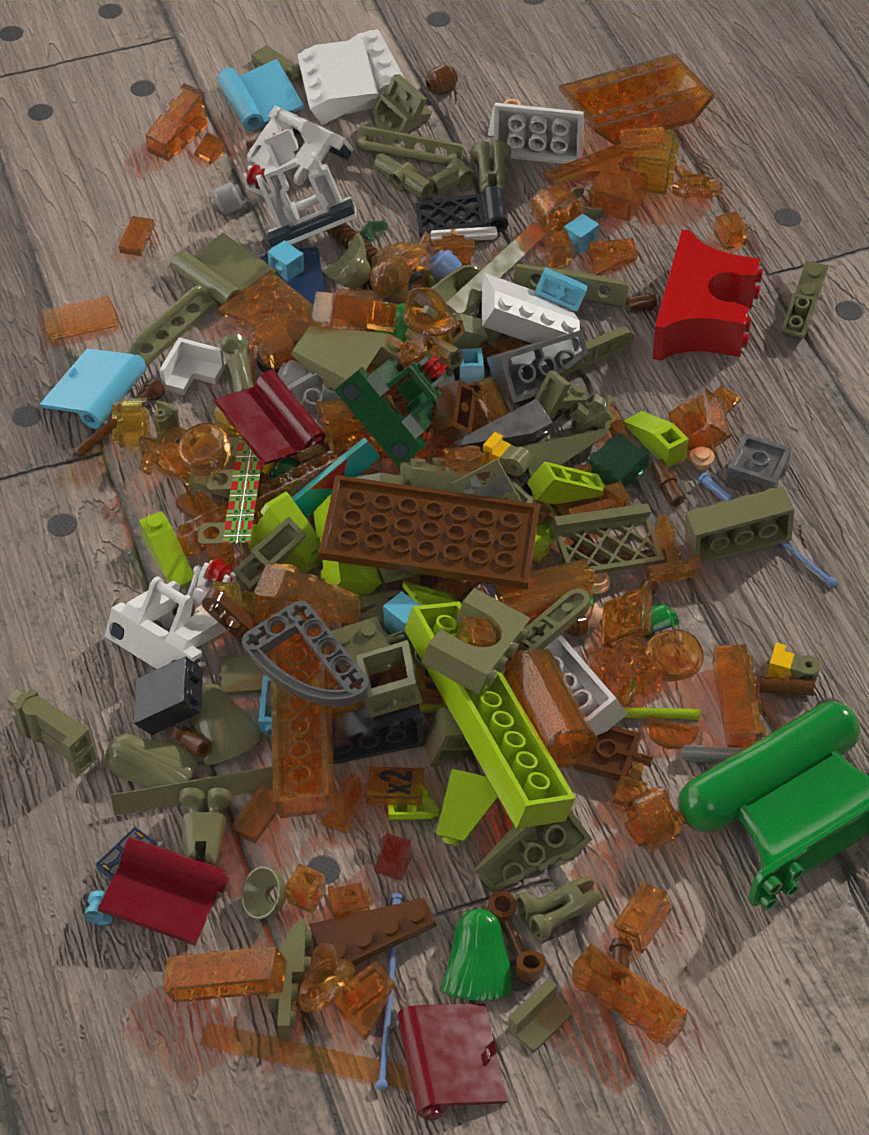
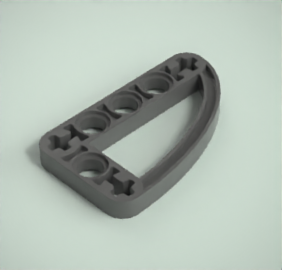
M305 601L292 603L246 632L242 638L246 654L259 669L279 686L304 700L325 706L340 707L361 702L371 692L367 676L310 604ZM297 613L305 614L307 621L304 623L303 619L296 615ZM282 624L285 626L284 630L280 633L271 632L275 625ZM313 628H320L322 630L316 637L308 636V632ZM267 633L269 639H266V636L263 634ZM299 633L342 690H326L301 682L274 664L265 653ZM256 641L259 644L255 646L251 642ZM325 647H336V650L332 654H322V650ZM339 665H350V669L347 672H336ZM353 678L358 686H362L361 689L353 688L351 682Z

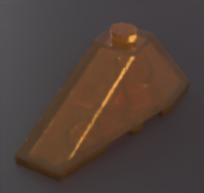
M267 563L253 593L254 620L265 621L292 603L305 601L310 604L323 622H360L359 595L335 584L330 585L323 582L317 576L301 572L297 567L290 564ZM301 612L296 614L299 615L304 622L307 621L305 614H302Z

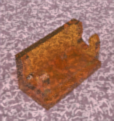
M642 882L614 923L618 936L632 940L636 951L644 953L671 912L668 892Z

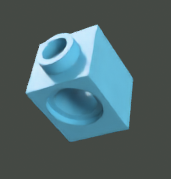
M581 214L564 226L563 243L579 254L598 242L599 224L584 214Z
M285 240L268 251L269 265L276 269L278 275L287 282L304 271L303 253Z

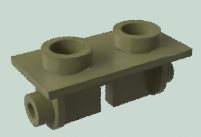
M157 400L158 410L153 415L156 430L159 432L157 434V441L161 448L167 449L174 441L182 443L178 409Z

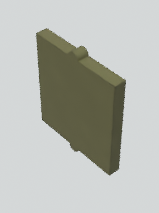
M248 655L221 657L219 679H221L222 689L227 695L261 693L263 676L267 675L259 669Z

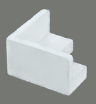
M178 338L159 371L161 383L165 390L185 395L194 379L216 385L225 369L223 351L218 347Z

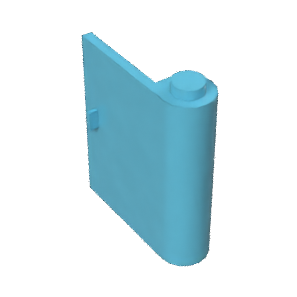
M277 59L239 76L234 68H225L218 74L219 84L241 124L247 131H255L266 126L270 121L268 115L274 106L290 113L304 108L301 99Z
M87 348L44 398L40 406L41 408L78 413L81 420L87 426L98 429L146 371L145 361L139 355Z

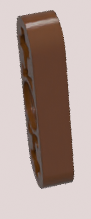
M209 590L202 601L204 610L241 643L244 634L259 625L220 590ZM229 616L238 619L239 622L233 621ZM256 641L251 642L255 646L259 644Z

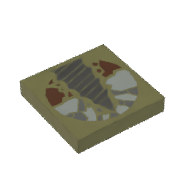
M498 458L452 482L453 487L458 493L522 502Z

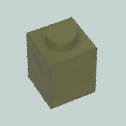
M459 313L445 327L451 345L457 348H477L487 338L485 328L482 326V320L466 314Z

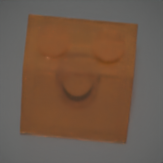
M706 388L669 412L670 422L689 439L687 451L697 447L713 449L731 437L724 400Z

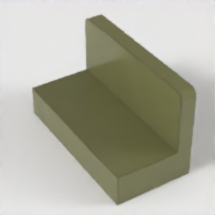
M548 978L508 1017V1031L532 1052H536L573 1015V1010L557 997V985Z

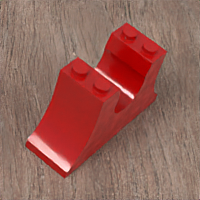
M682 229L655 325L652 359L662 361L674 354L693 351L713 352L740 357L742 348L747 349L749 334H745V331H750L752 318L748 317V310L752 308L754 299H759L761 286L757 285V282L761 283L763 269L759 268L760 259L717 250L701 242L690 230Z

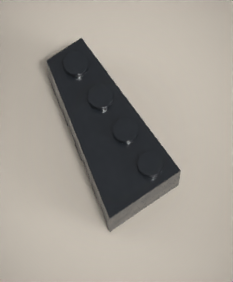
M419 704L370 718L367 708L363 707L309 726L314 758L324 757L326 766L423 746V722Z

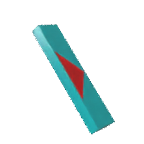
M363 438L291 498L305 518H308L329 495H332L336 475L357 477L378 460L380 456L370 443Z

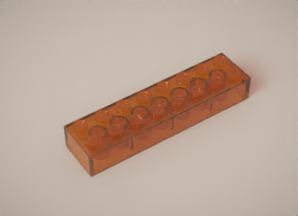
M323 607L313 608L329 628ZM301 612L296 614L303 619L304 623L307 621L305 614ZM282 624L275 625L271 632L280 633L284 630L285 626ZM313 628L308 632V636L316 637L322 630L320 628ZM299 633L270 650V660L292 677L308 685L331 690L330 673ZM329 646L322 650V654L330 655ZM271 679L273 804L280 819L335 812L332 707L304 700L285 690Z

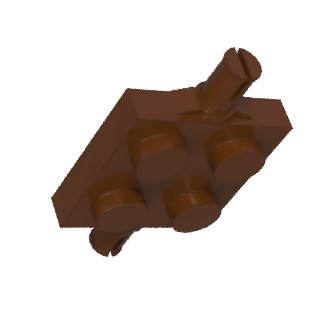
M613 726L608 731L573 746L576 747L577 752L573 761V769L626 783L629 771L635 763L651 768L654 756L638 753L641 733Z

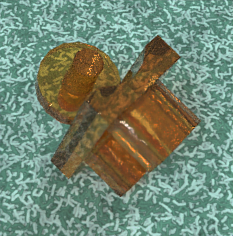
M450 229L449 236H442V240L433 241V256L441 249L443 251L450 250L455 256H459V261L462 265H470L475 249L474 239H465L464 235H456L455 229Z

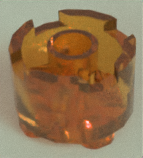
M554 182V186L548 189L544 186L535 194L531 201L533 209L530 214L549 234L563 236L564 226L581 214H584L581 202L561 182Z
M662 786L657 789L652 787L623 803L621 806V812H626L629 820L624 823L625 827L639 847L643 844L647 847V853H651L678 838L681 834V827L685 825L683 815L680 811L673 808L670 803V796Z

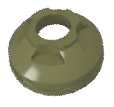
M266 866L255 868L247 876L242 888V904L245 911L255 919H269L280 911L287 897L284 878L273 868ZM276 887L278 896L275 902L272 903L270 893Z

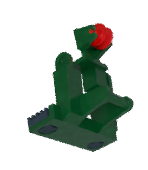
M427 354L419 362L416 363L414 361L402 372L395 368L398 363L395 360L391 362L389 359L370 375L361 367L334 389L336 394L398 468L401 462L408 461L426 445L420 435L434 421L436 411L432 413L431 408L437 404L436 399L442 394L434 388L447 377L446 370L444 369L447 364L441 365L438 362L440 356L437 358L433 356L431 358V355ZM428 371L430 374L429 379L422 372ZM409 373L411 377L397 387V390L409 403L405 407L408 413L403 417L384 393Z

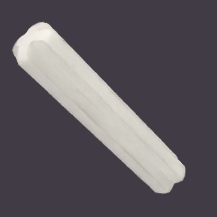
M493 226L433 230L430 233V238L433 244L497 239V229Z

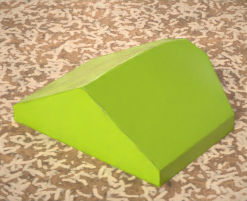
M403 582L402 586L407 594L419 605L458 602L452 593Z
M425 787L405 788L410 790L411 794L399 791L387 794L388 821L420 820L439 817V808L428 795Z

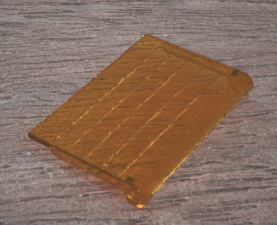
M109 296L41 311L50 344L56 340L113 327L115 329L119 328Z

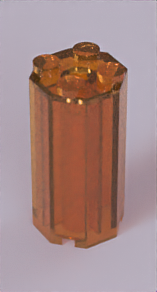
M549 649L520 650L514 653L512 661L508 663L503 676L557 767L574 766L578 763L576 758L583 755L585 759L592 754L598 738L561 667Z

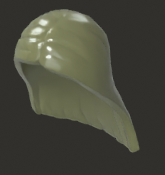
M359 233L355 234L350 246L340 259L322 271L323 276L335 280L338 284L349 289L362 287L371 275V267L366 258L365 242Z
M467 265L454 270L426 291L428 302L444 316L455 318L457 314L445 304L474 278L481 269ZM482 296L463 314L473 317L478 315Z
M213 683L202 684L201 713L189 719L194 730L212 742V749L209 755L203 757L204 764L210 766L231 760L233 757L236 758L246 753L262 740L263 734L254 720L238 707L220 686Z
M128 733L114 738L107 747L105 762L115 775L147 788L189 781L197 765V757L179 743L144 739Z

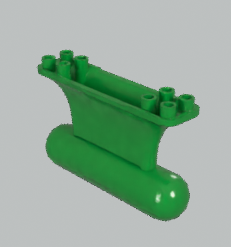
M829 701L819 704L690 780L679 792L677 799L679 814L684 823L693 830L703 833L714 832L736 819L746 828L757 847L761 863L760 872L752 881L748 901L753 906L760 905L765 911L771 909L777 903L778 898L775 895L782 891L787 897H790L799 889L800 885L797 881L800 877L869 835V775L854 767L842 756L849 752L859 741L861 734L860 722L854 711L843 703Z

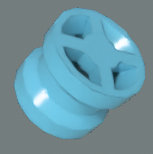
M93 891L89 894L88 903L90 905L86 908L84 917L93 924L108 925L113 920V916L98 911V907L106 893L105 891Z

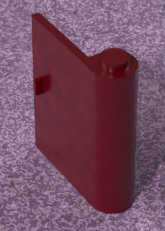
M274 370L263 373L257 379L254 387L221 396L214 400V403L263 466L309 450H317L324 444L326 435Z
M130 836L123 848L119 866L98 907V911L196 946L219 892L225 893L230 878L225 876L226 870Z
M485 1003L413 1005L405 1007L398 1012L397 1018L416 1111L419 1117L427 1121L437 1120L442 1117V1114L449 1106L506 1104L508 1100Z

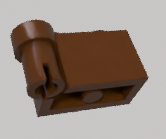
M457 380L440 386L439 391L442 394L437 398L433 433L450 441L471 435L475 397L482 395V392H480L483 391L482 385L477 381L466 384Z

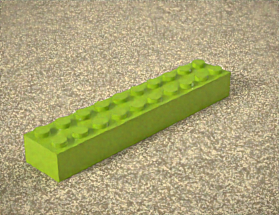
M460 602L412 606L404 630L421 660H423L428 643L440 629L472 646L486 647L479 633L456 621L462 606ZM425 666L515 828L519 829L566 821L576 797L502 672L497 671V677L490 688L485 686L478 695Z

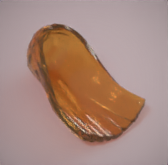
M407 242L390 244L380 249L371 262L370 284L374 292L381 297H392L399 294L408 284L418 260L428 255V253L419 245Z
M427 287L414 288L405 299L403 320L407 327L417 334L433 337L446 335L456 331L464 322L452 316L441 295L433 289ZM424 305L430 306L438 311L436 319H432L423 313H418V310H414L413 307L423 309Z

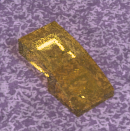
M214 581V589L224 592L250 617L261 619L264 611L260 593L240 591V586L237 583Z

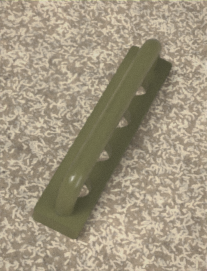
M363 125L358 128L357 148L448 165L450 161L456 158L463 162V144ZM380 135L384 139V144L375 143L374 136ZM401 139L405 144V148L396 147L394 141ZM422 143L426 151L416 150L415 144ZM443 147L447 155L437 154L436 148Z
M517 264L515 266L513 283L535 291L537 284L532 281L531 276L533 274L541 276L544 268L547 266ZM547 267L574 280L586 283L588 290L583 298L585 300L625 306L627 303L628 282L611 277ZM599 287H609L611 294L607 296L602 295L599 292Z
M202 285L193 287L142 330L132 341L131 348L127 353L141 356L147 367L176 342L178 338L217 306V301L207 294L206 288ZM192 308L199 309L196 313L188 312ZM177 321L184 322L181 326L172 325ZM160 335L169 336L164 340L157 339V337ZM145 348L153 349L150 353L141 352Z

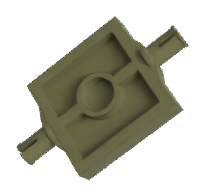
M378 616L331 631L356 664V655L406 641L402 630L387 635L381 627ZM331 646L330 654L336 650V647ZM316 657L319 669L321 667H324L321 661ZM341 664L337 668L340 670V673H345L350 669V665Z

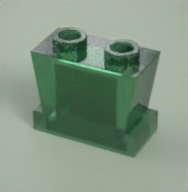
M618 432L614 437L608 438L597 452L590 454L586 462L587 472L598 474L603 484L610 486V491L618 496L648 468L650 451L644 447L638 449Z

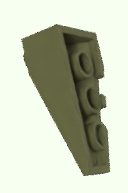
M608 428L569 434L566 437L544 439V442L538 441L516 445L515 447H523L531 453L533 462L526 469L525 473L532 477L544 461L561 465L607 435L609 430Z
M571 810L566 821L519 829H516L513 825L475 868V872L489 890L494 892L523 879V876L537 870L547 869L549 865L555 862L572 858L592 838Z

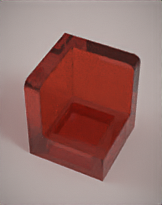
M384 833L382 838L383 849L375 865V873L402 881L411 860V840Z

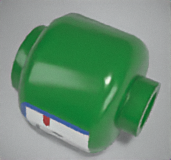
M660 604L644 609L642 617L639 618V624L645 638L649 637L651 641L655 642L672 637L676 631L675 626L679 625V619L675 610L670 611L667 605Z

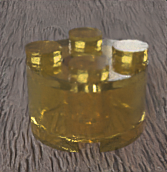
M147 398L117 399V404H112V418L117 419V428H113L114 443L119 444L120 448L150 447V442H145V436H150L149 409L144 408L143 403H148Z

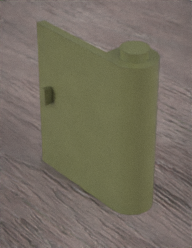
M221 233L195 255H191L185 250L177 252L172 257L171 267L174 271L195 286L202 285L205 287L210 297L229 310L238 307L278 274L276 269L224 233Z

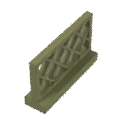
M649 504L554 517L548 532L551 539L555 538L568 578L663 564L665 558L649 518L651 514ZM644 525L647 535L644 538L633 532L632 529ZM617 529L624 533L625 536L622 541H619L609 535V532ZM589 533H594L602 539L597 545L586 539L585 536ZM570 536L578 541L575 548H572L564 543L562 537ZM628 536L641 543L638 550L624 543ZM604 540L618 547L614 554L601 547ZM581 543L594 550L590 558L577 551ZM643 546L653 550L655 557H647L640 553ZM622 549L632 555L633 558L630 561H624L616 555ZM596 553H599L610 561L608 564L601 565L592 559ZM574 556L586 563L584 568L573 569L570 561Z

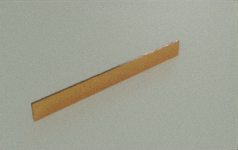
M206 1023L200 1041L201 1046L376 1083L380 1076L381 1060ZM387 1062L385 1080L388 1086L412 1091L408 1067Z

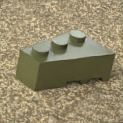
M439 708L423 739L429 767L438 766V761L454 758L455 762L463 761V756L474 754L449 708Z

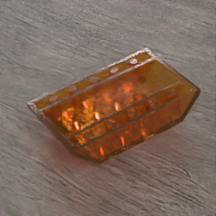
M675 53L558 85L559 90L577 111L584 112V120L593 131L614 145L624 144L628 141L694 123L714 99V94Z

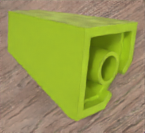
M284 492L266 503L260 512L263 515L257 525L252 526L251 540L248 543L249 549L252 550L285 519L290 517L307 536L282 564L304 573L322 564V560L318 559L320 540L317 539L316 532L291 496Z
M456 769L451 770L436 832L437 837L442 838V844L457 847L458 842L465 844L499 800L486 776Z

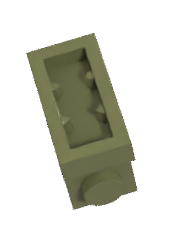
M549 371L535 399L538 400L552 421L558 409L571 408L578 402L586 408L585 404L588 396L584 394L585 391L581 387L571 386L556 371Z

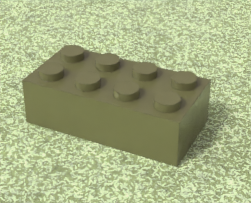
M784 486L770 488L752 495H744L729 501H721L703 508H695L686 512L685 544L694 565L697 566L792 540L793 505Z

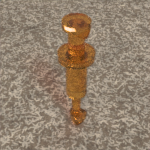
M612 402L610 410L613 418L611 419L610 429L612 433L616 434L618 442H625L628 439L625 431L627 426L625 421L620 419L618 411L614 410L615 404Z

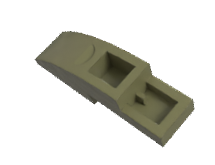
M806 260L781 330L782 334L805 338L821 296L822 287L828 272V265Z
M300 919L291 929L280 947L271 970L267 1003L269 1012H278L279 1039H291L292 1028H297L298 1013L297 1010H293V1001H298L299 986H305L306 974H311V956H306L307 948H312V930L307 931L306 919Z

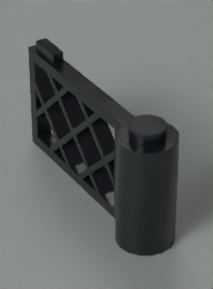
M498 186L487 187L480 194L439 200L430 198L419 200L418 203H415L420 238L430 237V233L433 230L495 226L497 233H500L508 227L504 193ZM478 202L473 209L466 206L468 203ZM446 206L455 207L451 212L444 209ZM426 209L433 210L429 215L421 212V210ZM461 210L467 213L463 218L456 215ZM438 214L445 216L441 221L434 219ZM473 216L481 220L480 222H469ZM450 220L457 222L453 226L446 225ZM428 223L435 225L432 229L423 230Z

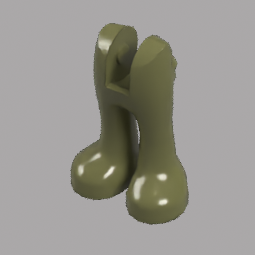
M488 141L478 142L471 148L470 156L473 162L479 164V186L481 193L490 186H498L504 193L506 187L504 163L511 157V147L503 141H493L494 171L491 172L489 165Z
M588 876L573 880L541 898L534 899L529 892H521L515 896L517 909L525 924L529 923L530 933L540 942L549 938L551 931L565 921L593 910L595 906L601 903L603 898L598 889L588 892L594 885V882ZM566 903V905L563 906V907H561L560 909H558V910H556V911H553V912H550V913H548V914L542 915V914H544L545 912L549 911L550 909L555 908L556 906H558V905H560V904Z

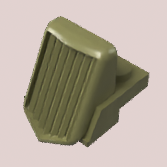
M400 74L393 75L386 93L379 94L372 112L375 114L374 120L377 128L406 133L428 120L432 115V111L425 106L427 98Z

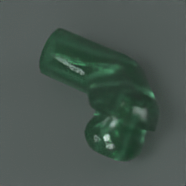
M385 220L368 221L359 234L369 243H372L374 239L373 234L375 232L387 231L388 224Z

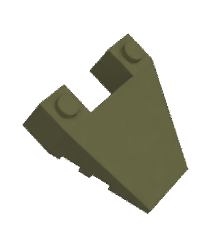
M310 326L293 349L291 355L310 373L315 374L316 372L324 380V386L328 389H335L361 367L366 371L369 366L377 369L389 359L391 362L395 360L398 363L395 366L397 369L410 346L399 338L386 333Z

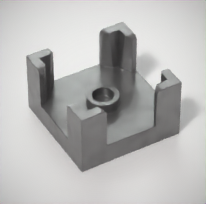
M744 433L728 466L725 487L737 490L739 478L763 485L762 492L770 488H777L781 474L785 475L788 469L792 448Z

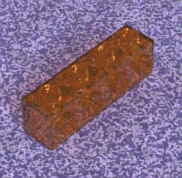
M746 644L714 646L712 665L726 746L746 748L766 736L765 721H760L759 716L762 713L761 699L756 698L755 692L758 690L757 678L752 676L751 673L754 666L753 656L748 655Z
M592 943L573 963L572 981L579 990L589 992L598 999L603 1007L613 1009L619 1013L627 1024L637 1026L643 1030L654 1043H661L668 1048L684 1029L688 1010Z
M271 945L252 949L236 948L232 951L222 952L208 951L202 954L183 953L180 956L168 957L162 989L174 1003L283 993L287 960L276 946Z

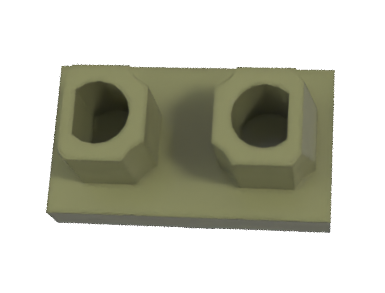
M595 392L587 398L586 408L579 402L571 407L569 416L576 421L575 430L583 432L590 427H598L599 429L610 428L611 419L613 418L610 404L614 401V397L608 394L602 398Z

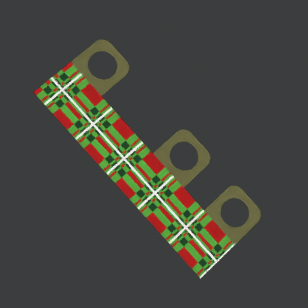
M242 437L217 438L213 444L212 455L214 457H236L234 469L212 470L209 472L207 488L210 490L231 489L226 522L202 524L199 528L198 542L202 544L250 543L262 463ZM228 441L233 444L232 450L228 453H220L217 450L218 445L222 442ZM217 474H225L228 477V481L224 485L217 486L212 483V478ZM209 527H216L219 529V535L214 539H206L203 536L204 530Z

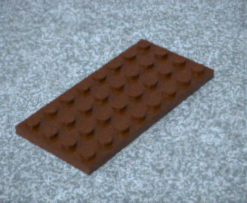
M336 475L318 559L528 590L540 504Z

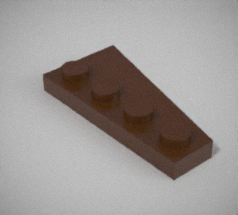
M425 898L315 922L309 924L328 969L331 975L334 976L437 927V923Z

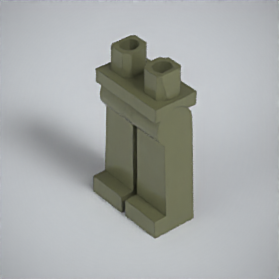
M17 688L7 697L8 704L13 707V720L18 722L21 734L26 738L30 735L33 741L44 742L67 760L69 771L76 777H79L97 760L89 729L45 699L39 697L37 691L30 689L25 693Z

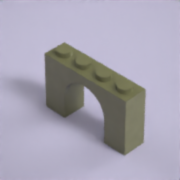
M474 588L463 601L456 621L484 636L492 646H472L440 629L428 643L421 663L479 695L485 686L489 688L492 686L497 677L496 672L501 673L508 662L507 657L511 659L514 657L519 647L518 643L523 644L530 633V630L527 629L530 618Z

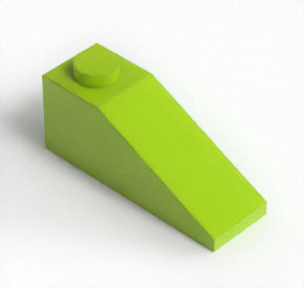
M545 461L527 482L532 491V496L536 500L551 504L606 496L608 493L598 474Z
M163 511L140 519L142 539L167 582H177L180 585V589L190 585L194 573Z

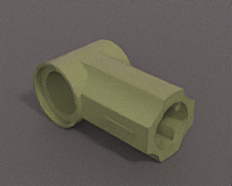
M456 158L450 161L446 170L430 177L428 180L434 183L432 193L437 196L457 185L461 187L468 186L473 181L475 174L466 164Z

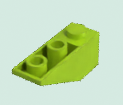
M640 411L623 420L622 423L657 459L664 460L667 468L686 459L689 439L673 423L644 411Z

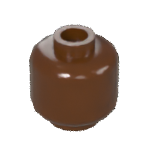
M442 64L427 72L425 84L430 92L441 96L455 89L458 76L453 67Z

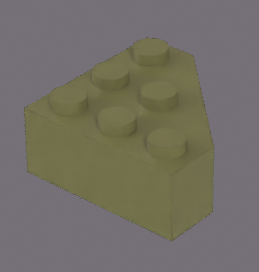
M455 456L454 460L433 457L432 461L411 458L410 462L400 463L399 476L405 477V485L456 492L452 482L482 467V464L471 462L465 456Z

